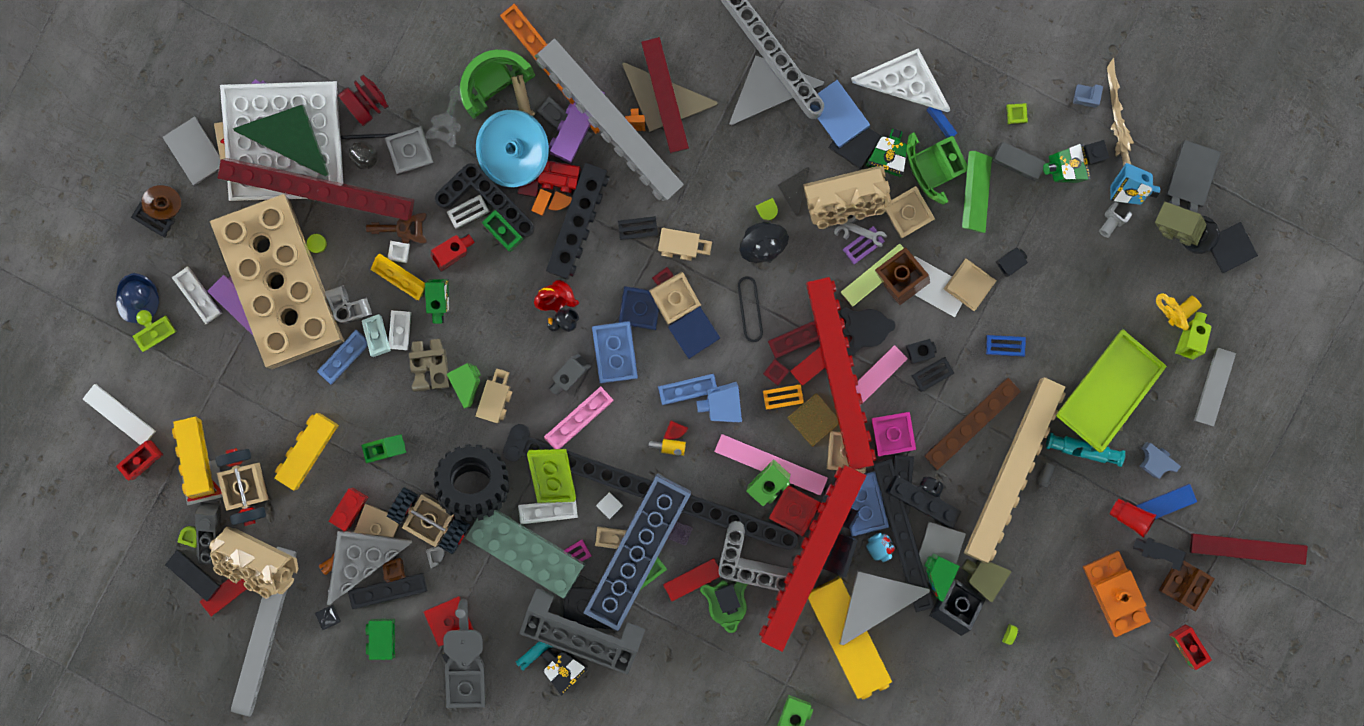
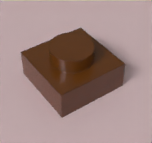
M401 558L383 564L384 580L387 583L405 578L404 565Z

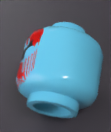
M881 532L870 537L866 545L875 561L881 560L886 562L892 558L891 554L895 550L889 536L886 534L882 535Z

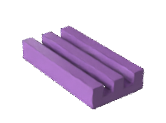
M874 226L869 229L870 231H872V232H874V233L877 232V230L874 228ZM861 235L842 250L854 265L878 247L874 244L856 259L853 257L873 240L868 239L850 253L849 249L865 238ZM881 236L878 237V242H885Z

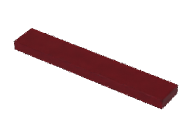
M660 37L642 41L641 44L670 154L689 149Z
M1191 533L1190 553L1306 565L1308 549L1306 545Z

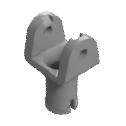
M1114 201L1105 212L1107 221L1099 230L1100 234L1107 238L1110 237L1117 226H1122L1132 216L1130 211L1123 218L1115 213L1114 210L1119 204L1117 201Z

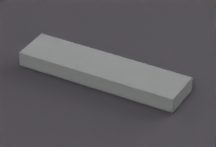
M1221 348L1215 349L1194 421L1214 426L1236 353Z

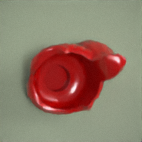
M556 280L552 285L542 288L534 298L535 307L543 311L553 310L558 312L565 305L575 307L579 304V301L574 298L573 290L562 280Z

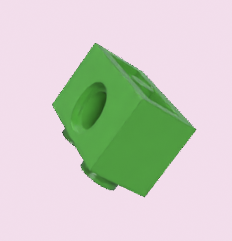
M773 459L748 484L746 492L762 506L767 502L770 504L777 497L776 493L780 489L783 491L788 487L791 474ZM772 481L775 486L768 487L765 485V482Z
M788 695L777 726H804L806 719L810 720L813 709H811V704ZM793 715L800 716V721L796 724L790 722V718Z

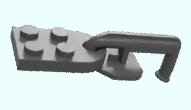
M461 599L455 611V615L459 618V630L448 631L443 639L444 652L450 657L445 667L446 707H485V668L479 656L483 650V638L480 632L469 630L468 602L466 599Z

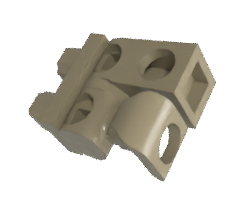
M441 339L430 340L431 350L424 351L423 341L412 342V353H409L411 373L415 374V380L412 384L414 392L452 388L447 376L449 371L446 350L443 349ZM430 371L431 385L425 380V372Z

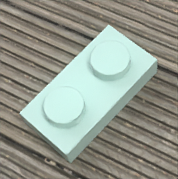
M378 314L361 320L370 356L375 357L391 351L382 316Z

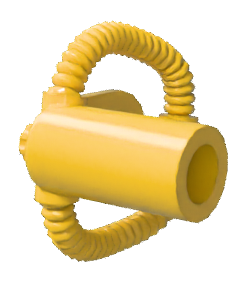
M1164 293L1158 294L1156 297V304L1169 319V324L1171 326L1176 325L1185 331L1189 329L1187 319L1202 307L1199 300L1193 295L1187 298L1181 305H1178L1175 298L1169 297ZM1162 299L1166 301L1168 305L1164 306V304L1162 303Z

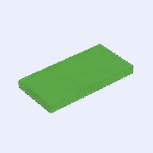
M969 151L962 228L985 233L992 157L977 151Z

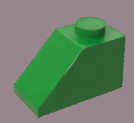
M402 434L361 445L366 463L406 453Z

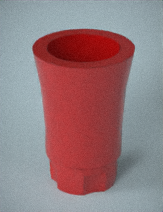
M1121 499L1115 502L1110 512L1111 516L1117 518L1119 522L1125 524L1143 538L1150 530L1157 516Z

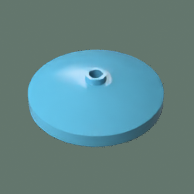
M503 110L493 114L483 123L476 140V155L481 169L493 182L505 187L524 186L534 181L546 166L549 154L548 139L543 127L533 116L520 110Z

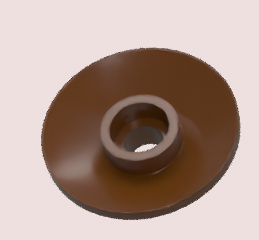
M157 185L146 190L142 196L141 204L148 216L158 220L172 218L179 212L181 198L173 188Z

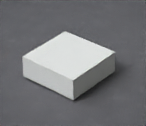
M390 241L388 259L407 263L410 244Z
M609 492L596 506L610 519L623 505Z

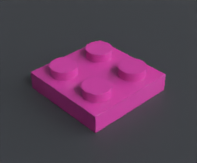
M910 412L871 418L878 456L916 450Z

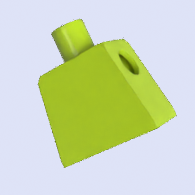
M1196 312L1195 318L1188 322L1189 329L1183 330L1175 354L1192 360L1205 354L1212 328L1211 325L1205 323L1207 319L1206 314Z

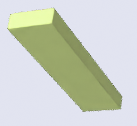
M898 244L840 292L852 307L882 283L875 269L903 249L901 244Z

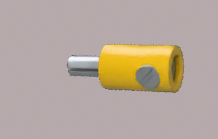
M663 439L662 443L650 441L649 448L662 449L661 453L684 456L686 442Z

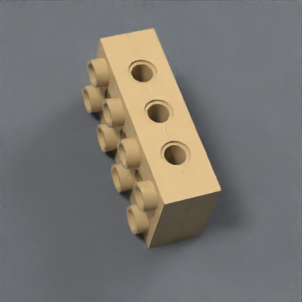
M285 194L210 221L266 368L275 369L344 343L293 206ZM269 239V249L266 252L259 253L257 250L259 241ZM275 275H283L284 284L279 289L271 287V280ZM296 311L298 314L297 322L294 325L287 326L285 323L286 313Z

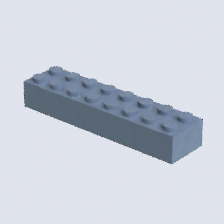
M656 474L588 602L584 614L617 631L620 629L691 495L690 490Z

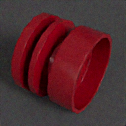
M363 74L360 76V79L365 85L361 86L355 80L356 92L346 87L338 96L358 122L365 126L373 119L370 113L371 109L380 114L381 111L377 104L380 103L384 109L388 108L389 105L376 84Z

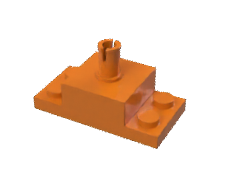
M1119 551L1082 566L1114 637H1118L1151 622L1144 608L1147 605L1131 570L1126 568Z

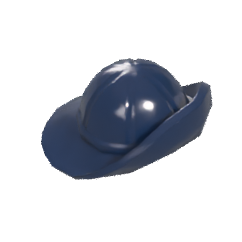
M137 273L129 274L121 279L116 293V304L120 316L127 322L138 323L136 315L141 310L149 311L152 317L155 315L159 305V295L156 286L150 279Z

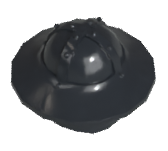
M769 222L758 223L747 228L745 236L740 242L739 251L742 258L748 262L771 263L786 248L789 236L786 229L780 225Z

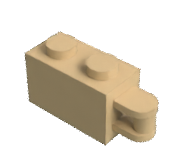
M662 228L658 252H661V256L673 258V255L681 256L680 259L691 261L692 258H696V254L710 255L712 242L700 240V234ZM698 243L704 244L703 251L697 250Z
M497 368L493 380L486 381L476 417L495 423H500V420H504L507 412L504 407L506 402H510L513 391H510L511 387L506 385L510 372ZM497 377L504 379L502 384L496 382Z

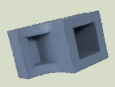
M1148 442L1142 446L1141 449L1144 451L1145 458L1140 467L1154 478L1160 479L1166 471L1177 472L1181 466L1169 457L1170 453L1163 448L1159 450Z

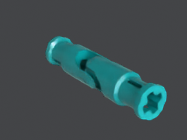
M1051 432L1046 440V449L1061 450L1065 454L1101 463H1114L1119 467H1122L1124 463V450L1117 451L1107 446L1103 452L1099 453L1086 441L1068 436H1056Z

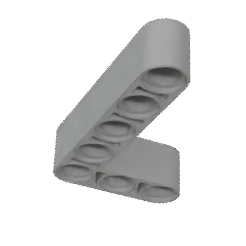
M731 522L727 528L722 549L719 575L727 580L780 591V589L784 590L786 583L780 579L786 578L788 572L792 573L793 569L740 558L745 527L741 522ZM737 531V532H739L740 534H739V535H734V534H732V532ZM732 548V549H735L736 551H735V552H730V551H728V549ZM728 565V566H731L732 568L726 569V568H724V566ZM743 570H749L750 572L745 573ZM768 574L769 577H763L761 575Z

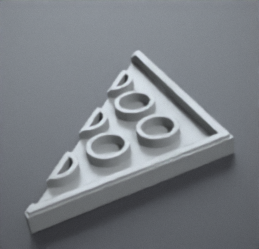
M755 56L729 125L732 126L793 98L764 58ZM803 74L813 89L823 86L824 81ZM794 75L787 76L790 81L797 80ZM805 90L798 91L800 95L807 93Z
M338 530L327 605L332 604L336 599L412 544V540Z
M857 571L840 645H845L929 593L930 589Z

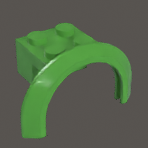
M913 132L908 136L906 148L911 170L918 184L929 198L939 204H946L948 200L944 191L937 193L933 188L967 172V163L953 136L916 154L915 146L919 141Z

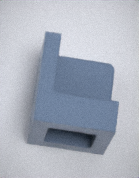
M1078 84L1073 104L1096 108L1100 105L1103 86L1094 85L1089 87Z

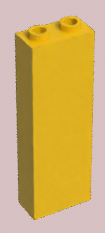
M838 576L812 589L808 600L857 699L862 698L863 700L872 696V692L877 689L882 691L888 688L892 680L867 631L845 645H840L851 597L841 577Z

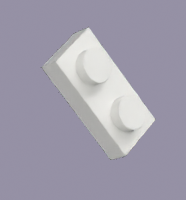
M391 310L390 349L408 350L411 312Z

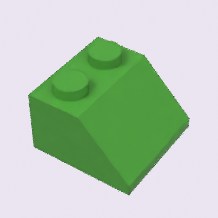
M467 363L447 373L464 408L472 407L480 383L479 376H481L476 365L472 366V364Z

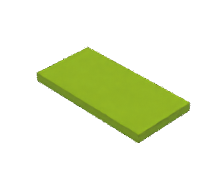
M1122 329L1056 416L1101 453L1167 366Z

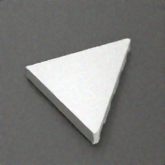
M919 49L851 78L854 84L945 112L950 111V107Z

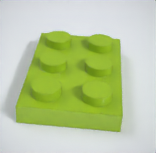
M529 450L527 456L537 503L575 502L576 495L567 450Z

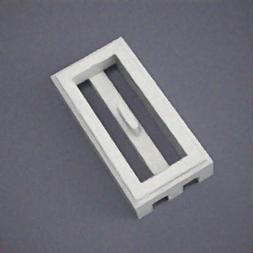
M480 194L447 211V214L455 229H458L490 211ZM477 201H480V204L453 217L452 214ZM483 207L484 210L470 216L469 218L459 223L456 222L462 217Z

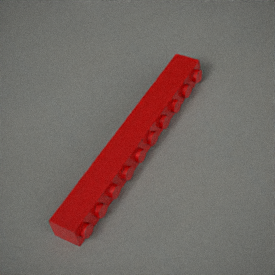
M830 277L809 281L806 283L848 466L855 470L873 466V461L876 460L875 452L873 449L870 450L869 442L872 441L869 430L866 431L864 423H867L865 412H861L860 404H863L861 394L856 391L858 380L856 374H852L851 367H854L852 356H848L847 348H849V341L847 337H844L842 331L845 329L844 320L839 318L838 311L841 310L840 303L834 297V292H836L834 280L831 281Z
M843 464L842 468L838 467L834 475L837 479L834 485L830 484L826 495H828L825 503L822 502L817 511L820 514L817 520L814 519L809 528L811 533L808 538H804L801 544L803 550L800 555H796L792 565L795 567L792 573L788 572L784 580L786 586L784 590L780 589L776 597L777 605L769 611L767 626L763 625L759 635L761 636L760 640L762 643L783 652L867 476L864 473Z

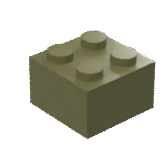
M1165 201L1155 221L1162 236L1168 239L1175 237L1180 239L1181 243L1191 246V244L1198 245L1206 227L1201 214Z

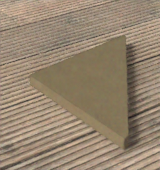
M623 63V68L642 115L645 116L649 132L663 128L650 74L627 63ZM672 83L681 120L718 105L717 101Z

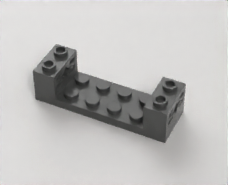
M536 588L519 634L621 673L629 674L645 629L627 622L621 639L599 632L575 621L549 613L554 594Z

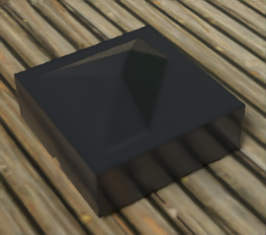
M334 605L315 612L322 630L341 622Z

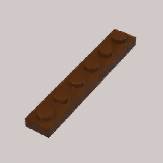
M1006 378L931 448L924 457L936 470L941 468L1021 392L1019 388L1009 378Z

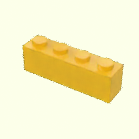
M320 413L312 414L306 422L307 428L305 431H301L296 438L298 442L294 448L291 447L285 455L287 457L284 464L280 463L275 470V473H277L275 479L293 491L298 490L339 426Z
M195 416L174 421L172 434L177 441V446L175 447L176 455L178 458L180 457L181 465H179V472L184 480L182 484L183 493L191 499L215 494L201 419Z

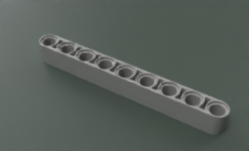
M721 0L806 116L810 119L819 118L824 109V102L748 0H738L740 2L738 5H733L731 0ZM748 14L751 16V19L744 20L742 15ZM759 29L763 34L755 35L753 30ZM770 44L774 49L769 51L764 46ZM776 60H783L785 65L779 66ZM794 75L797 80L790 81L787 76ZM805 90L808 95L801 96L798 91ZM811 105H816V106H818V107H819V111H817V112L812 111V110L810 109V106H811Z
M277 547V549L296 558V551ZM287 590L283 594L277 593L267 599L263 597L261 599L231 712L251 717Z

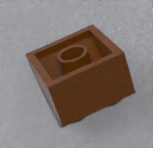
M906 247L875 269L887 291L899 305L930 284L929 274Z

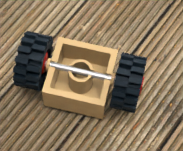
M404 487L389 509L387 517L401 525L409 514L402 527L404 530L434 547L439 545L440 548L453 555L462 542L470 524L464 520L454 519L455 514L452 516L447 514L446 509H442L439 501L425 493L420 495L415 506L412 507L418 494Z

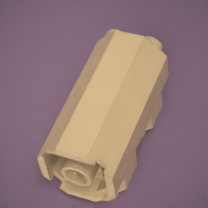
M871 167L803 184L813 224H816L820 229H825L828 226L845 224L848 221L847 217L849 215H854L858 220L873 215H882L886 211L885 208L891 203L889 184L884 178L886 177L884 167Z
M226 527L216 539L211 541L209 546L211 549L210 557L214 565L213 570L218 575H223L234 583L243 579L245 581L244 586L249 591H255L265 599L273 594H283L294 582V578H292L293 572L297 574L299 569L297 558L236 528Z

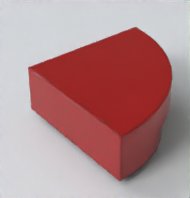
M670 421L664 439H677L686 433L688 427Z

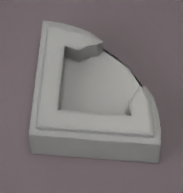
M439 546L426 549L430 568L437 566L445 556L446 551Z

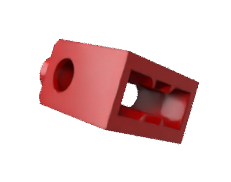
M469 234L461 239L455 235L431 250V258L442 272L466 256L467 248L474 244V240ZM456 247L458 251H452L451 248Z

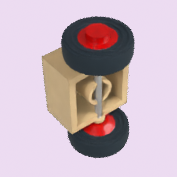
M235 448L227 450L224 455L215 457L217 467H232L231 470L217 473L226 511L239 507L243 509L237 514L230 516L232 525L244 523V526L255 524L257 519L266 517L264 507L248 508L251 504L269 500L260 463L243 467L239 465L243 461L251 459L249 449L238 451Z

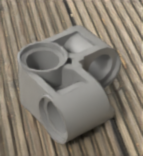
M344 285L325 291L328 304L336 321L346 324L372 316L367 297L349 302ZM345 309L348 315L344 320H341L339 312Z

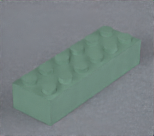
M494 510V515L491 517L486 515L483 517L484 520L478 521V518L476 519L465 539L563 599L567 597L586 565L584 562L500 511Z

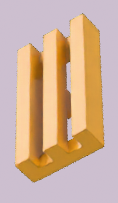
M801 384L763 391L766 410L804 403ZM793 389H797L798 393H792L769 398L767 395L770 393L782 392ZM799 397L797 401L769 405V401Z

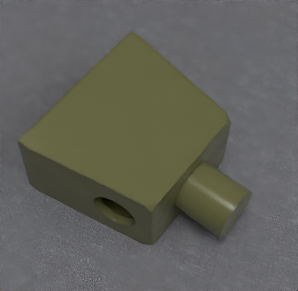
M967 558L961 567L970 573L966 581L990 602H993L1011 574L1010 570L990 561L989 563H983L978 560L975 564Z

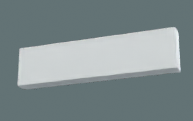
M94 384L83 398L85 402L140 445L145 441H149L156 432L97 384Z

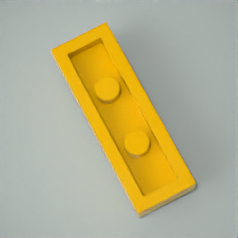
M379 253L375 257L370 270L419 301L425 291V282Z

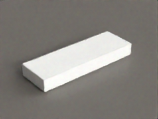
M187 266L172 277L205 324H208L222 314L190 267Z
M576 499L575 502L518 505L520 524L578 518Z

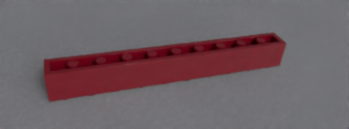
M230 158L220 160L217 177L222 180L403 220L411 219L415 199Z

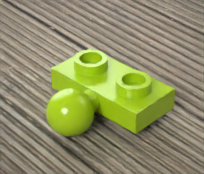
M141 310L137 313L136 320L146 328L132 337L141 351L145 352L177 331L167 316L152 323L151 313L147 310Z

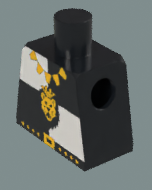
M548 648L541 655L549 663L543 671L561 696L588 670L586 664L563 650L556 655Z

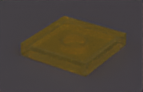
M817 393L787 417L811 447L839 424L837 416Z

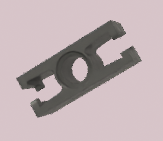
M1005 142L999 144L992 159V162L1034 182L1039 179L1043 166L1046 163Z

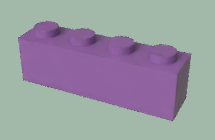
M576 102L569 104L565 113L568 116L565 121L561 120L557 128L559 134L557 138L553 137L549 144L550 154L569 164L572 163L591 125L588 121L589 117L585 113L582 114L575 107Z
M223 275L207 292L253 335L231 276L228 278Z

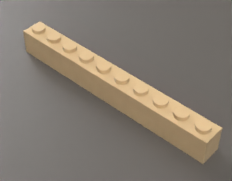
M1045 377L1039 380L964 554L983 563H989V561L994 559L997 552L994 549L997 543H1000L1003 539L1004 533L1002 531L1004 526H1007L1011 521V510L1016 508L1019 502L1018 494L1020 490H1024L1027 484L1025 478L1028 472L1031 473L1035 466L1033 460L1036 455L1040 454L1043 447L1041 445L1043 437L1046 438L1050 431V427H1048L1050 421H1053L1058 413V410H1056L1057 405L1062 403L1065 397V386Z

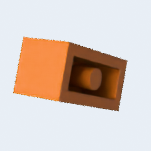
M540 189L531 211L543 216L552 193Z

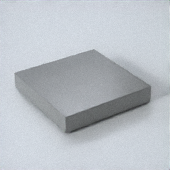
M422 126L385 138L397 175L434 163Z

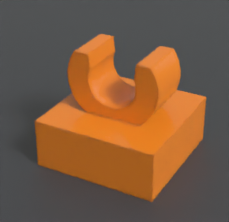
M638 108L631 109V116H625V119L636 131H646L645 116L639 115Z

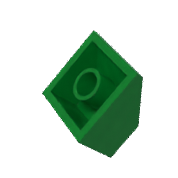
M933 553L932 556H928L925 562V572L934 596L940 601H944L960 566Z

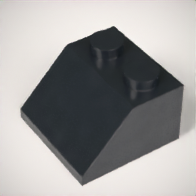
M839 533L822 569L846 578L858 540Z
M954 578L944 601L937 599L929 616L962 636L971 631L986 599Z

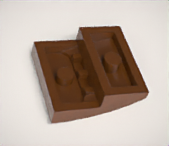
M1184 561L1181 571L1171 568L1159 591L1196 612L1215 578Z

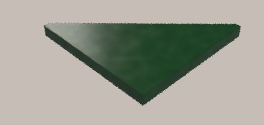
M304 104L233 128L235 132L323 176L329 175Z

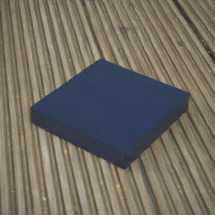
M624 286L618 323L630 321L633 327L656 330L659 308L649 290Z
M700 306L668 326L688 359L721 339Z

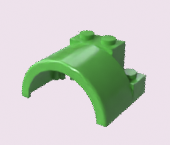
M490 50L475 57L464 70L460 82L462 103L470 116L474 119L489 109L485 102L512 84L511 77L523 74L524 84L534 78L536 75L531 65L520 55L508 50ZM505 64L512 65L513 70L510 72ZM473 86L478 92L476 96L474 93L472 94Z

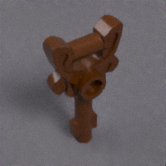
M419 213L411 216L409 220L399 219L397 225H380V222H371V224H366V232H371V234L397 232L398 237L401 238L403 243L408 244L410 240H413L414 242L425 244L427 240L422 235V222L426 220L427 214ZM412 222H415V235H412L410 231Z

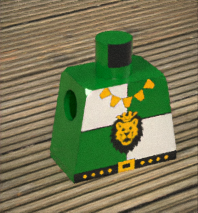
M892 129L889 138L882 136L866 166L870 168L883 166L886 173L901 177L904 172L907 144L900 142L903 132Z
M1083 143L1050 155V163H1045L1043 166L1044 173L1046 175L1052 174L1054 182L1080 183L1091 179Z
M429 279L425 282L426 312L432 313L433 324L444 323V313L449 310V279ZM435 300L440 302V306L435 304Z

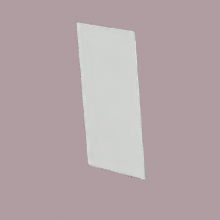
M914 256L930 277V284L915 295L955 317L962 302L944 290L952 276Z

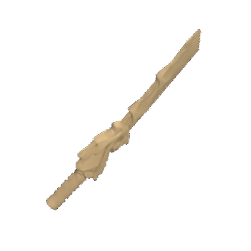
M1113 58L1107 67L1115 121L1110 129L1114 131V135L1118 138L1115 155L1117 157L1121 154L1124 166L1126 163L1131 164L1128 151H1131L1130 144H1134L1129 134L1130 131L1124 124L1125 120L1121 117L1123 107L1118 98L1117 91L1120 85L1115 74Z

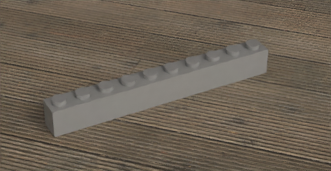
M555 38L535 55L536 63L550 73L549 77L555 84H560L564 95L576 102L575 107L582 114L585 113L589 117L588 121L594 128H599L603 139L615 146L614 151L628 161L627 165L632 171L639 173L640 180L643 184L649 185L653 189L652 193L658 200H668L684 185Z

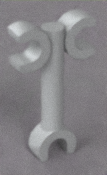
M854 215L845 224H840L834 231V234L838 236L839 232L844 230L843 238L847 240L850 236V230L873 240L878 247L883 246L882 243L877 241L878 237H887L882 231L874 233L853 224L857 220Z

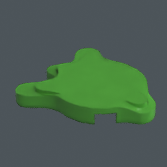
M722 580L715 587L708 584L701 586L700 591L708 600L712 619L723 626L728 633H734L746 614L747 606L744 591L748 584L741 582L734 584L733 587L741 607L737 608V612L727 615V612L722 613L714 592L715 589L728 585L727 582Z

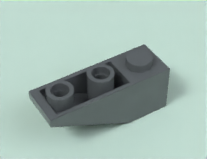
M201 502L195 513L198 564L213 565L209 546L211 541L220 535L221 505Z

